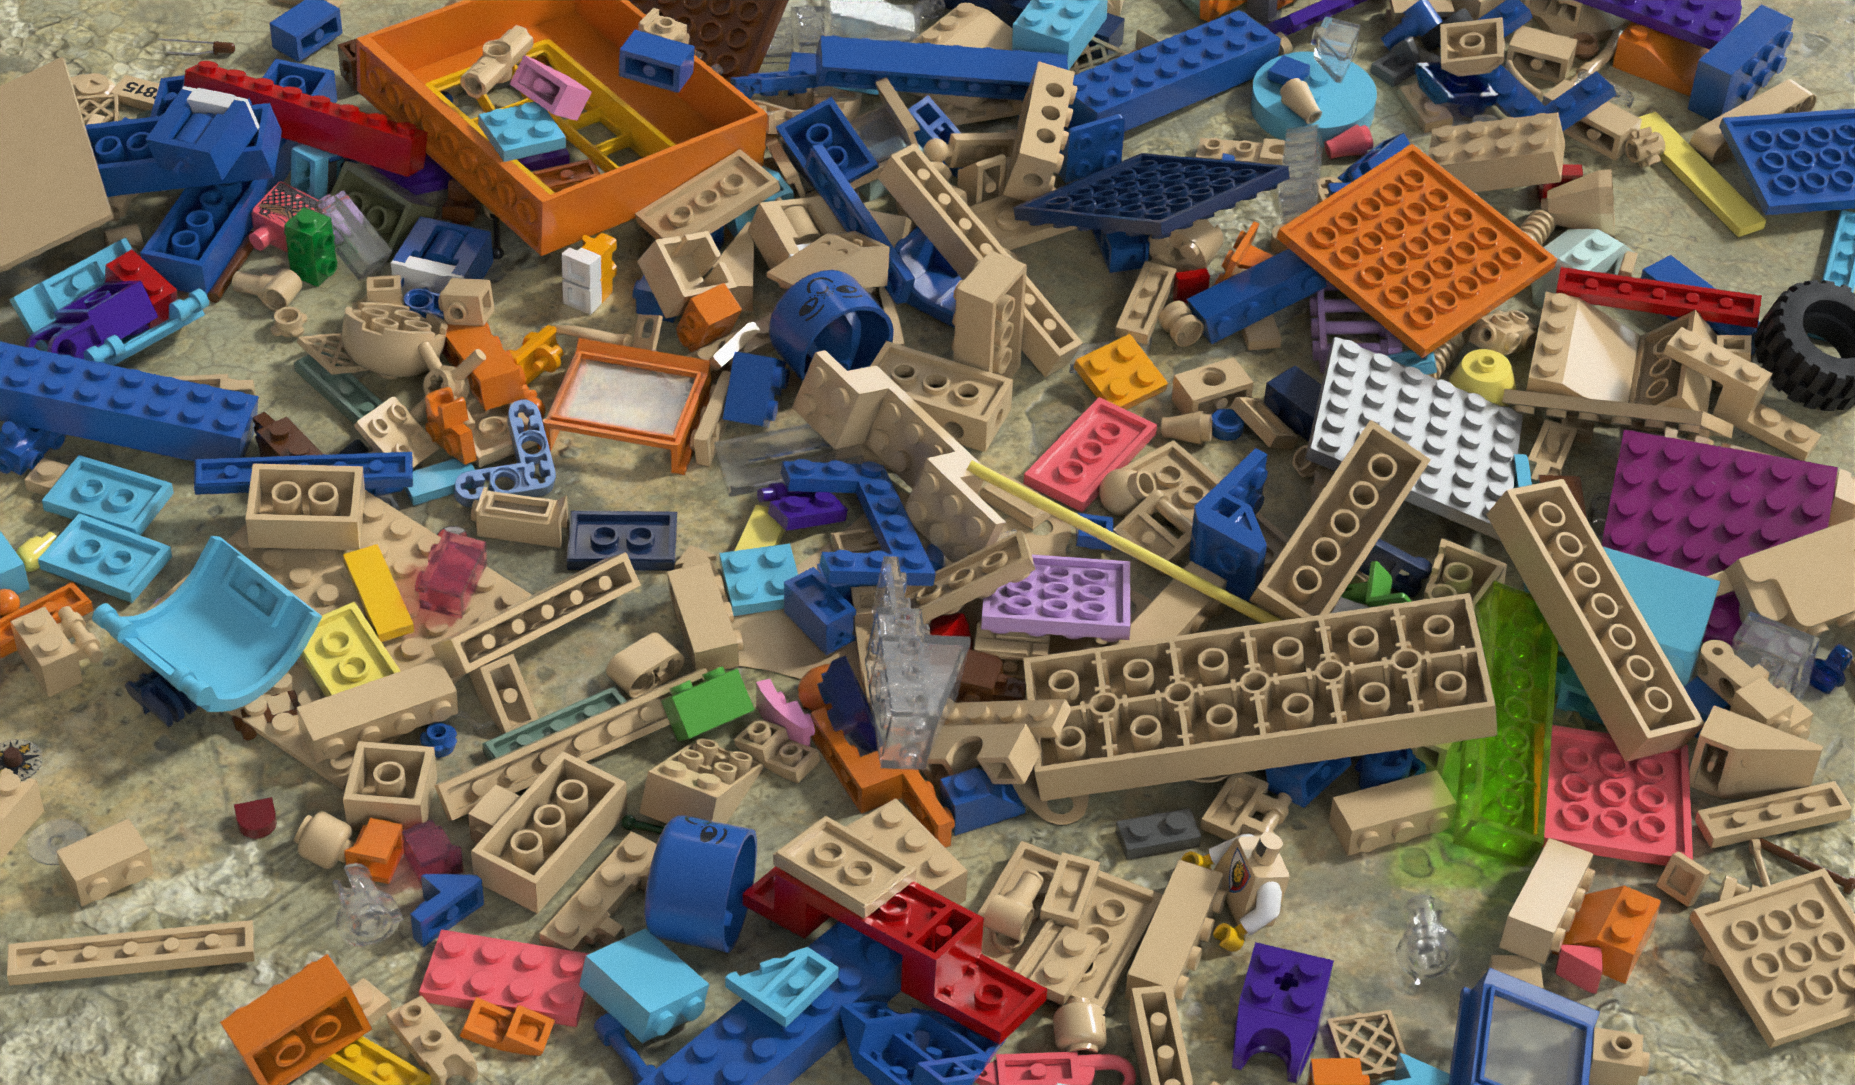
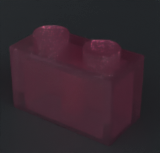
M444 531L439 543H434L430 549L426 570L419 572L415 582V591L419 592L420 608L462 619L487 566L485 541Z

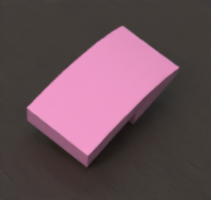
M771 679L756 682V708L765 721L785 727L790 740L810 747V736L815 734L810 714L803 713L798 701L786 703L782 691H776Z

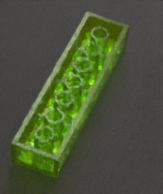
M1493 581L1475 604L1474 612L1496 706L1497 736L1462 741L1453 844L1524 867L1544 844L1558 641L1531 593Z

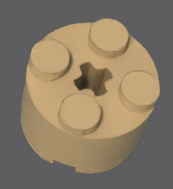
M1208 219L1194 221L1193 226L1190 228L1172 231L1171 236L1164 239H1152L1150 235L1148 241L1150 242L1149 254L1152 258L1151 263L1176 268L1177 273L1208 268L1223 245L1222 231L1218 224L1214 228Z

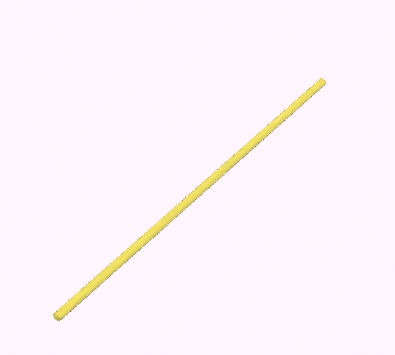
M973 460L967 468L975 476L1260 623L1282 621V619ZM1497 731V736L1484 738L1536 765V750L1499 731Z

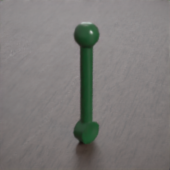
M626 815L621 820L623 828L627 830L638 828L661 834L664 829L662 826L638 821L632 815Z

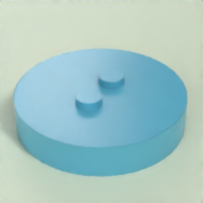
M1322 52L1284 54L1287 57L1310 65V74L1303 81L1308 84L1318 108L1322 111L1320 119L1313 124H1307L1304 119L1281 102L1280 89L1283 85L1267 79L1268 70L1283 55L1265 63L1254 77L1250 104L1252 115L1262 129L1280 140H1285L1287 143L1303 147L1324 148L1325 141L1331 140L1354 125H1366L1370 128L1373 122L1377 99L1375 83L1361 67L1342 57Z

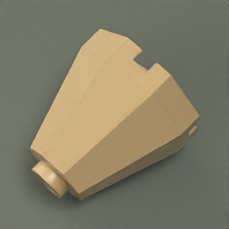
M1611 169L1598 170L1548 190L1547 198L1541 199V209L1552 215L1555 220V226L1567 229H1599L1610 236H1616Z

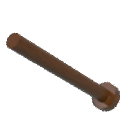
M1760 838L1762 849L1810 872L1824 868ZM1826 869L1834 883L1844 887V893L1850 895L1854 891L1855 876L1851 875L1848 879Z

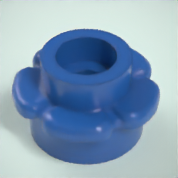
M434 723L426 728V732L421 733L420 743L423 746L434 747L436 758L445 757L451 754L455 748L457 732L450 725Z

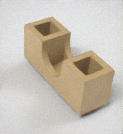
M1026 724L933 726L915 760L932 785H940V779L973 769L980 764L993 784H1025L1042 749Z

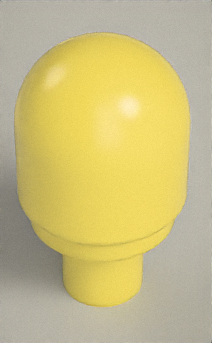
M48 532L42 538L39 536L30 538L16 550V553L25 565L26 572H34L40 568L38 558L56 540L57 536L54 533Z

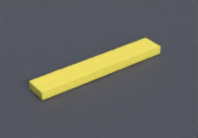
M1657 112L1639 117L1642 119L1640 129L1651 127L1652 133L1659 132L1665 141V151L1659 155L1661 161L1737 237L1764 229L1766 219Z

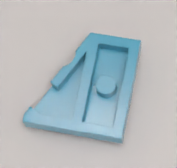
M809 947L790 952L783 958H772L761 962L759 970L739 976L737 971L729 973L725 977V987L786 1028L838 978L839 967Z

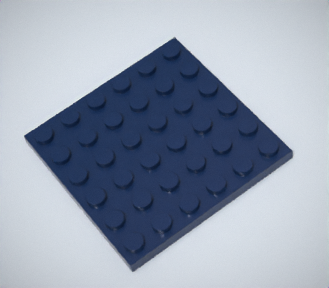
M1141 153L1013 207L1015 220L1029 221L1031 226L1047 223L1053 224V228L1075 226L1078 231L1101 229V232L1104 234L1121 231L1126 232L1127 236L1149 234L1152 239H1164L1170 237L1171 232L1176 229L1192 227L1193 222L1196 220L1212 218L1215 216L1214 212L1232 209L1241 200H1251L1256 198L1257 193L1261 191H1270L1278 188L1277 184L1290 179L1289 166Z

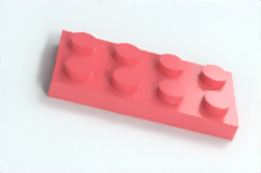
M1099 397L1024 473L1023 484L1083 512L1098 497L1103 478L1109 472L1128 465L1156 435L1157 424Z
M441 929L419 990V996L422 995L428 1003L469 1010L476 997L511 1012H514L519 1004L554 1019V1024L577 1027L587 997V993L579 986L585 957L590 953Z

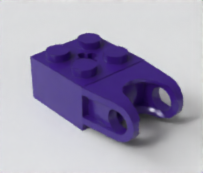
M141 281L105 282L53 312L56 320L32 334L26 340L25 347L34 348L39 340H43L48 345L47 352L84 359L85 350L92 346L100 347L104 344V340L112 335L118 336L121 340L127 335L134 336L144 332L149 328L148 323L158 318V315Z
M1255 942L1238 1005L1232 1069L1241 1071L1250 1057L1257 1053L1268 1052L1279 1056L1285 1062L1287 1082L1295 1084L1299 1082L1309 1057L1314 1051L1328 995L1334 960Z

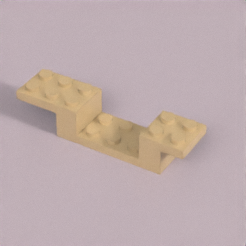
M826 350L815 352L792 408L834 449L865 443L912 488V492L904 507L911 523L933 545L937 546L952 563L997 542L1006 521L977 495L984 480L967 470L972 460L977 463L979 462L877 365L847 371Z

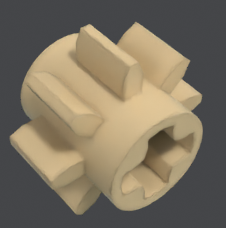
M1647 127L1630 133L1632 139L1626 142L1625 150L1631 162H1639L1640 168L1661 162L1659 155L1665 151V141L1659 132L1652 133L1651 127Z

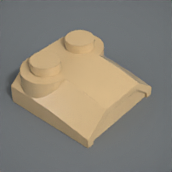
M1502 17L1440 24L1441 68L1456 76L1491 73L1504 62L1505 41Z

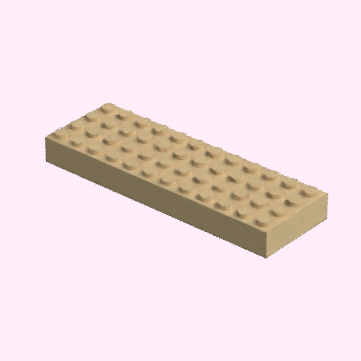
M1470 593L1023 659L1027 700L1066 699L1072 709L1059 737L1035 738L1042 749L1034 765L1041 801L1497 736L1496 706Z

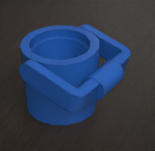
M1411 748L1363 755L1355 766V770L1359 772V786L1361 790L1408 778L1411 769L1416 771L1414 776L1426 773L1425 763L1416 758Z

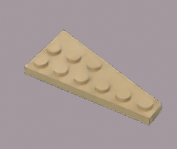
M1504 389L1502 401L1513 406V410L1520 414L1534 415V410L1546 411L1545 416L1566 419L1568 414L1578 416V420L1599 422V419L1608 420L1612 424L1622 425V428L1643 431L1644 426L1645 428L1655 429V432L1665 434L1666 427L1693 436L1698 435L1709 438L1711 435L1732 438L1734 427L1733 424L1704 411Z

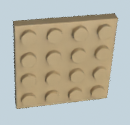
M1024 841L1020 842L979 910L978 915L985 916L987 907L995 894L1004 896L1006 892L1013 890L1025 870H1034L1043 877L1044 882L1042 889L1032 902L1034 916L1026 937L1022 941H1018L983 926L981 954L1014 971L1046 924L1045 921L1040 920V910L1061 855ZM1099 870L1078 931L1100 940V951L1068 999L1086 997L1090 999V1003L1097 1004L1105 1011L1142 943L1163 894Z
M1825 868L1705 905L1692 911L1689 919L1769 1048L1855 1020V914Z

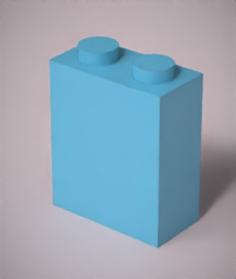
M645 928L586 955L579 986L609 1014L615 1017L640 1042L644 1043L658 1035H665L671 1029L687 1021L697 1019L705 1009L709 983Z

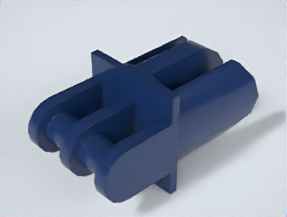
M153 668L149 674L141 673L139 680L134 683L132 681L125 683L129 695L143 707V713L146 715L152 712L167 727H171L173 721L179 722L184 719V710L189 715L197 710L198 705L192 702L185 693L171 685L167 679Z

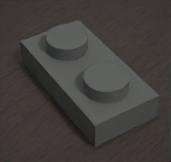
M1190 808L1116 822V834L1126 860L1200 847L1201 834Z

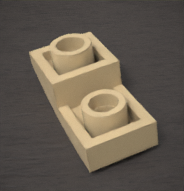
M756 718L734 739L735 746L751 755L753 760L763 763L766 769L797 784L821 761L817 749L790 740L785 727L760 718Z

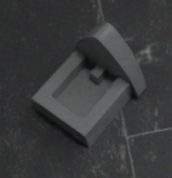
M1247 0L1246 13L1257 22L1266 25L1281 18L1282 8L1277 10L1278 0Z
M1408 37L1402 40L1389 53L1373 62L1370 73L1392 87L1410 76L1418 74L1420 72V57L1413 38Z

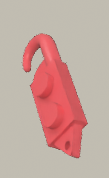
M1078 1052L996 1054V1060L985 1067L975 1083L980 1085H1057V1083L1092 1085L1095 1071L1116 1070L1124 1076V1082L1121 1085H1135L1136 1072L1133 1065L1127 1059L1114 1054L1078 1055Z

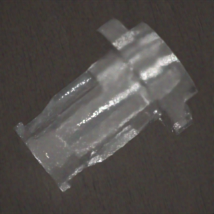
M357 863L344 866L352 888H344L338 880L332 881L333 888L339 895L338 900L341 905L336 915V927L341 938L346 943L357 947H364L386 940L397 929L399 922L403 921L395 899L390 894L377 890L375 883L371 880V873L366 866Z
M1431 895L1414 896L1404 905V912H1407L1406 932L1396 947L1398 965L1405 973L1412 976L1415 984L1418 985L1421 984L1423 979H1434L1451 972L1457 966L1461 955L1459 941L1452 931L1444 927L1441 921L1442 910L1435 911V897Z

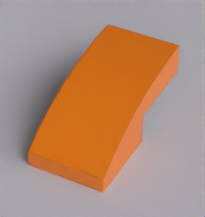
M476 997L459 1037L501 1051L541 1056L555 1020L519 1004L515 1011L511 1012Z

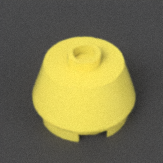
M1478 349L1467 353L1449 378V382L1454 387L1468 393L1479 394L1485 400L1499 406L1509 407L1508 404L1502 402L1504 389L1517 390L1509 360L1504 355L1488 349Z

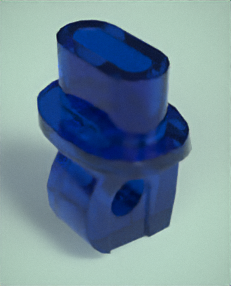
M1839 643L1826 660L1815 658L1810 664L1811 671L1805 677L1806 682L1825 694H1830L1836 686L1842 687L1846 681L1843 672L1850 664L1851 659H1853L1852 650Z

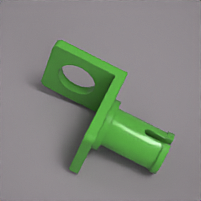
M1378 561L1371 562L1367 582L1348 584L1345 589L1346 591L1341 595L1342 598L1356 603L1367 604L1370 608L1389 605V603L1411 602L1405 593L1390 594L1392 577Z

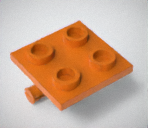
M1254 221L1247 232L1243 230L1240 232L1233 246L1236 251L1230 249L1221 266L1226 272L1225 274L1222 272L1219 274L1214 285L1240 273L1242 268L1249 269L1273 257V255L1252 246L1260 225L1259 223Z

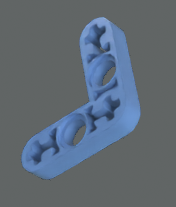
M515 401L508 411L507 424L517 463L461 473L457 477L454 486V497L459 504L465 507H472L474 500L480 499L486 480L489 481V491L539 497L552 491L556 472L540 411L532 401ZM520 412L529 417L527 431H524L522 418L518 417ZM527 441H534L540 445L541 451L536 454H528L522 449V444ZM539 464L538 469L540 476L545 478L544 483H539L536 478H533L535 472L534 465ZM500 477H508L514 482L515 486L510 490H501L496 486L495 481ZM471 484L472 488L476 489V493L469 494V491L465 489V485Z

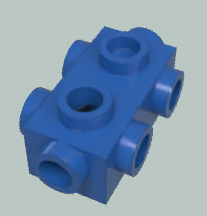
M11 421L5 422L1 427L2 431H0V471L5 474L13 471L21 476L28 469L33 470L50 448L58 450L63 445L66 435L32 428L24 422L17 424Z

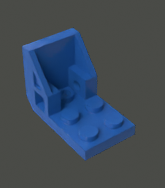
M1257 448L1194 506L1189 553L1190 561L1227 580L1226 590L1249 602V599L1262 581L1267 548L1255 514L1262 508L1265 499L1262 493L1263 485L1268 475V471L1265 470L1267 454Z

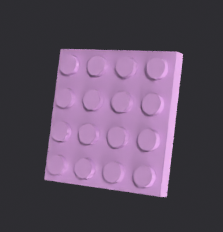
M1032 555L1036 570L1030 572L1027 578L1017 583L1009 582L997 588L996 592L991 596L983 598L981 629L990 630L996 634H1005L1011 631L1025 632L1036 637L1046 634L1063 635L1069 639L1096 637L1108 642H1115L1120 639L1129 640L1130 561Z

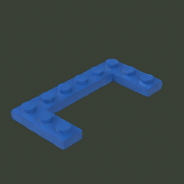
M1506 0L1478 20L1502 17L1505 38L1533 19L1530 9L1520 0ZM1499 65L1491 73L1465 76L1507 117L1518 118L1534 116L1539 113L1549 114L1558 112L1562 131L1617 95L1614 86L1597 71L1545 106L1502 65Z
M798 459L794 462L782 461L780 474L788 491L856 493L882 551H872L871 553H852L847 550L822 552L820 567L828 584L934 585L936 573L884 465L870 461L862 464H849L838 460H832L828 463L811 462L806 459Z

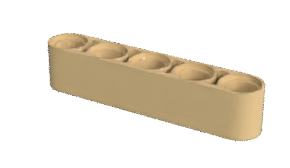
M1791 79L1786 80L1699 127L1690 140V146L1713 164H1720L1734 156L1719 128L1722 118L1811 112L1816 104L1817 97Z

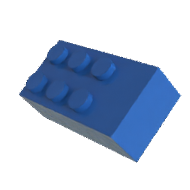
M1761 4L1699 59L1688 110L1713 120L1738 107L1745 101L1751 100L1754 93L1760 87L1764 88L1774 74H1779L1784 69L1787 62V57H1785L1786 48L1793 38L1791 28L1794 19Z

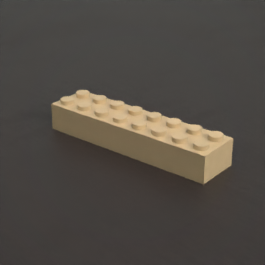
M1564 479L1506 490L1486 515L1625 762L1683 748L1705 723Z

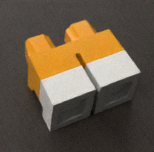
M599 233L595 238L583 235V246L578 251L568 248L562 253V278H564L562 280L563 304L590 315L613 293L612 279L617 275V265L612 261V253L617 249V240L604 233Z

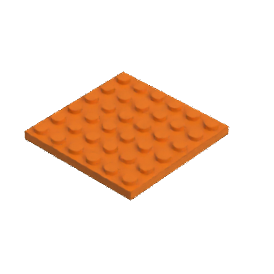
M1414 144L1407 146L1279 228L1276 237L1421 358L1433 352L1555 268L1557 258Z

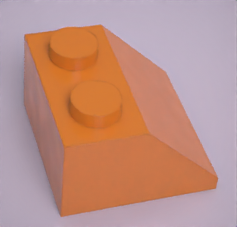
M1625 885L1585 894L1579 912H1576L1569 932H1566L1562 945L1601 948L1602 975L1626 984L1653 932L1661 900ZM1552 951V954L1558 956L1559 952Z

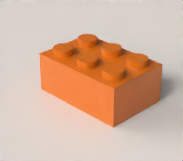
M328 954L317 961L307 964L300 972L281 984L274 985L265 994L248 1005L236 1009L229 1017L220 1022L257 1085H287L329 1058V1056L337 1053L372 1030L352 988Z

